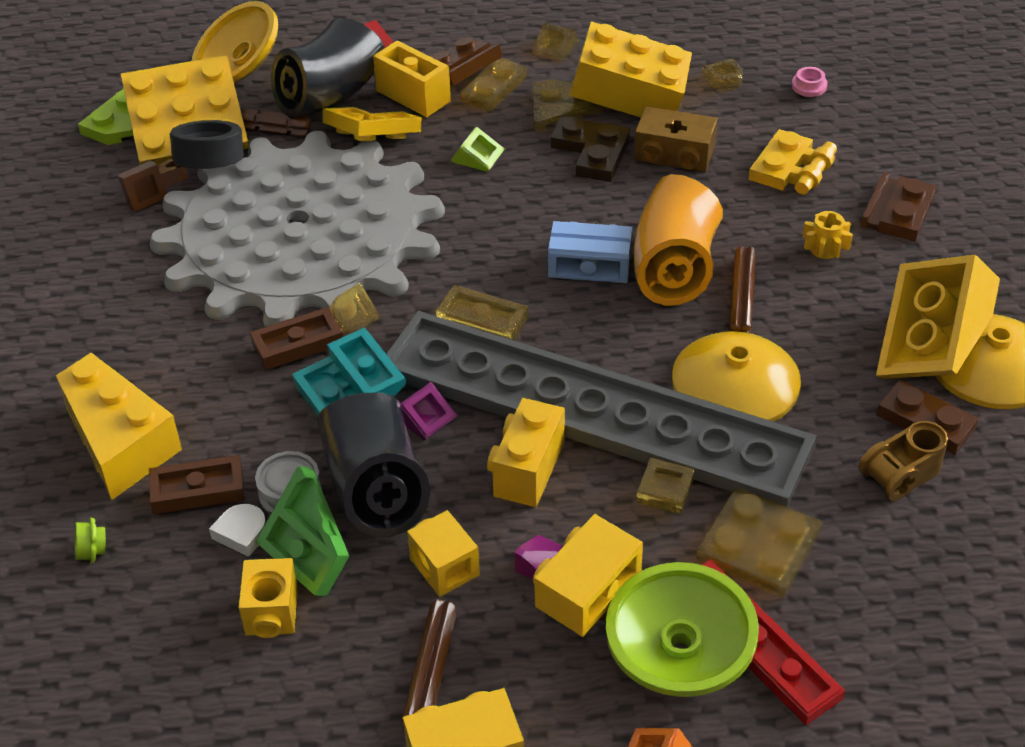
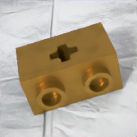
M646 106L635 132L634 160L706 172L715 148L718 118Z

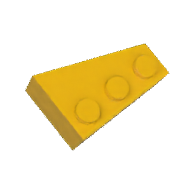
M89 353L56 375L66 409L92 458L97 472H99L111 500L148 475L149 468L159 467L182 450L173 414L93 353Z

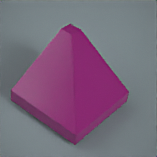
M432 382L400 403L406 427L423 440L429 438L457 417V414Z
M540 535L535 536L519 546L515 551V572L533 580L538 566L545 559H552L562 549L563 545Z

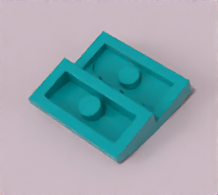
M365 327L327 344L329 357L292 374L295 387L317 417L323 408L346 396L360 393H384L394 397L406 385L405 377Z

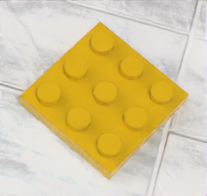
M227 55L121 73L140 165L151 160L159 166L164 161L172 159L170 143L172 128L194 121L220 120L235 123L242 129L243 150L249 148Z

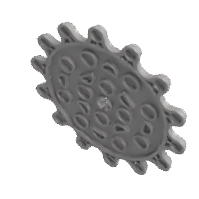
M313 131L307 134L305 141L300 146L280 149L273 146L268 139L260 137L250 142L248 157L242 158L237 163L220 168L198 169V179L205 183L200 189L168 192L163 199V212L170 216L178 217L181 221L171 227L154 231L149 245L151 251L156 254H177L183 257L179 263L168 268L166 271L164 285L169 291L182 292L198 286L209 288L212 291L207 297L204 307L205 314L211 319H225L241 307L255 306L263 311V324L267 327L292 319L298 311L307 307L319 309L328 307L336 322H346L355 316L356 308L353 300L358 293L365 290H375L387 296H400L408 290L409 283L404 273L397 268L398 265L407 259H433L440 253V245L432 234L417 230V227L426 221L441 218L445 214V207L440 198L435 195H414L409 192L424 180V172L418 163L406 162L396 166H383L379 164V161L384 156V152L376 140L362 141L352 149L338 150L331 148L330 140L324 132Z

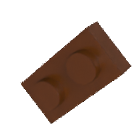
M326 307L251 331L250 337L264 369L268 370L328 350L327 344L342 338L343 333L331 311Z
M899 380L879 403L876 414L903 429H907L913 423L919 421H930L938 424L947 433L946 451L956 455L975 431L979 420L978 417L902 380Z
M240 455L149 468L150 505L153 514L244 501V480Z

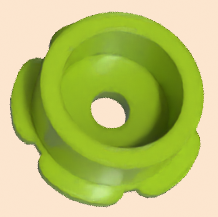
M90 517L89 522L75 523V560H90V564L94 563L96 555H105L106 535L105 526L96 527L95 519Z

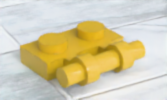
M779 129L751 166L749 180L782 191L788 183L795 184L797 193L806 195L810 189L818 186L822 179V172L828 170L833 164L837 147L834 143L828 141L814 150L812 149L813 139L800 136L795 132Z

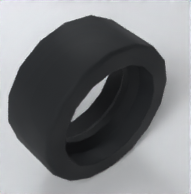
M220 120L194 121L180 124L172 128L170 132L172 160L175 164L193 169L220 168L237 163L242 160L244 155L242 129L232 122Z

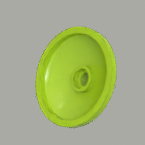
M684 562L665 563L640 571L618 589L607 611L606 638L609 650L617 665L638 684L665 695L677 697L700 696L726 687L740 677L747 669L757 648L759 624L750 598L731 578L715 569L699 564ZM682 643L687 645L688 648L679 649L673 647V645Z

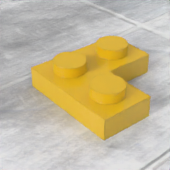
M356 107L323 108L322 123L335 127L337 133L354 134L355 140L374 141L376 140V135L385 134L387 138L405 139L407 138V133L421 132L422 118L403 111L370 113Z

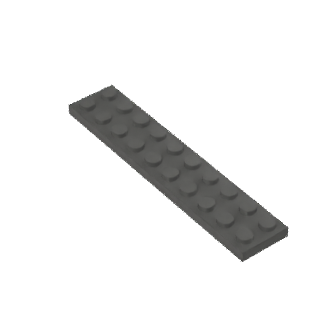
M417 311L386 354L405 377L406 385L422 389L432 382L445 398L506 418L509 413L515 414L522 398L564 407L566 438L787 510L815 446L816 435L421 311Z

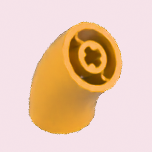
M674 174L662 177L649 196L636 229L634 271L642 294L652 302L664 306L682 305L694 300L706 290L713 275L710 247L716 229L723 218V208L712 191L695 179Z

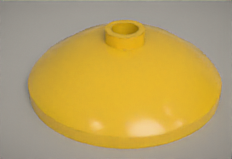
M250 1L233 7L215 20L205 31L195 47L191 61L227 55L234 84L254 73L271 52L278 32L276 13L269 5L260 1Z
M993 314V317L958 373L936 375L935 377L951 393L970 403L994 409L1025 407V323L1007 316Z
M729 331L699 338L686 346L680 352L673 365L672 385L674 391L775 422L786 415L795 405L800 393L801 377L792 357L775 343L755 334Z

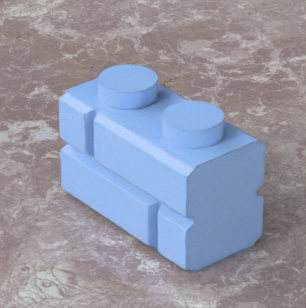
M553 221L548 248V277L628 283L632 227L615 224L602 225L573 221Z

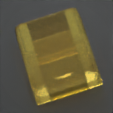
M543 22L532 49V54L564 61L578 42L575 30Z

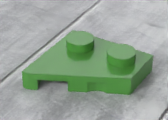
M297 466L256 543L274 559L292 558L296 579L315 596H326L348 560L349 554L315 472L310 467Z

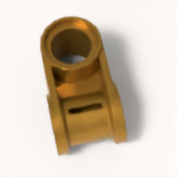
M930 421L913 423L910 427L888 440L881 441L872 446L861 458L858 469L864 476H872L885 489L884 494L892 502L898 501L907 496L913 489L940 473L948 441L947 433L943 427Z

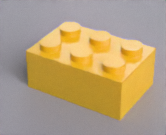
M591 21L569 96L640 118L646 106L678 111L685 92L692 52L685 51L676 45H666L650 40L643 35H633L617 30L608 24H598Z

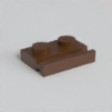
M465 37L457 40L454 47L447 51L434 53L430 57L449 66L450 85L454 86L502 58L503 55L500 44L496 43L490 46V42L475 40L474 37Z
M883 172L862 216L861 227L867 228V225L878 228L877 232L916 242L935 197L937 185L902 176L895 180L888 178L889 173Z

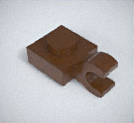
M172 159L164 161L159 167L150 160L117 175L128 207L134 212L162 201L167 194L165 187L182 182L188 178L186 168L175 164Z

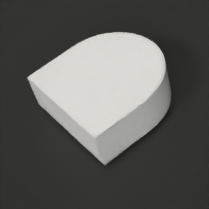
M238 504L227 509L209 528L213 540L249 557L259 546L256 540L263 530L266 520L264 513L257 506Z

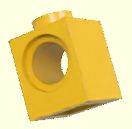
M448 510L433 518L419 522L414 528L407 531L410 560L439 597L480 576L478 546Z
M292 558L244 560L239 611L246 636L256 635L261 638H273L279 634H294L298 584Z

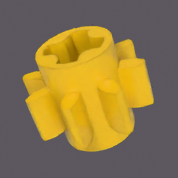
M823 211L815 214L814 223H804L802 238L805 239L804 249L811 250L813 255L821 259L839 258L841 249L850 250L853 236L849 232L851 223L845 222L843 216L833 211Z

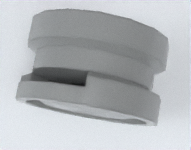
M294 451L276 453L265 459L257 468L255 481L261 509L268 513V517H270L297 466L310 467L315 472L320 484L317 463L310 456Z

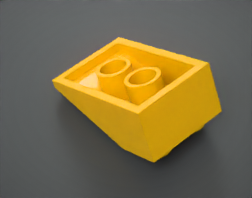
M976 255L900 264L876 376L880 379L957 374L993 317L1000 278Z

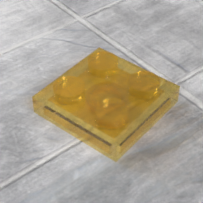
M735 488L698 548L696 561L703 564L711 559L725 574L784 598L820 533L822 521L751 492Z

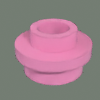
M803 67L797 71V75L792 79V89L804 97L819 96L827 90L828 83L825 73L816 67Z

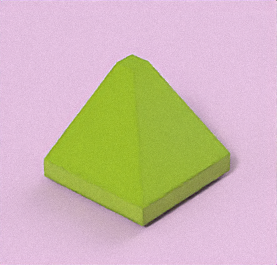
M475 127L451 161L488 172L505 149L478 127Z

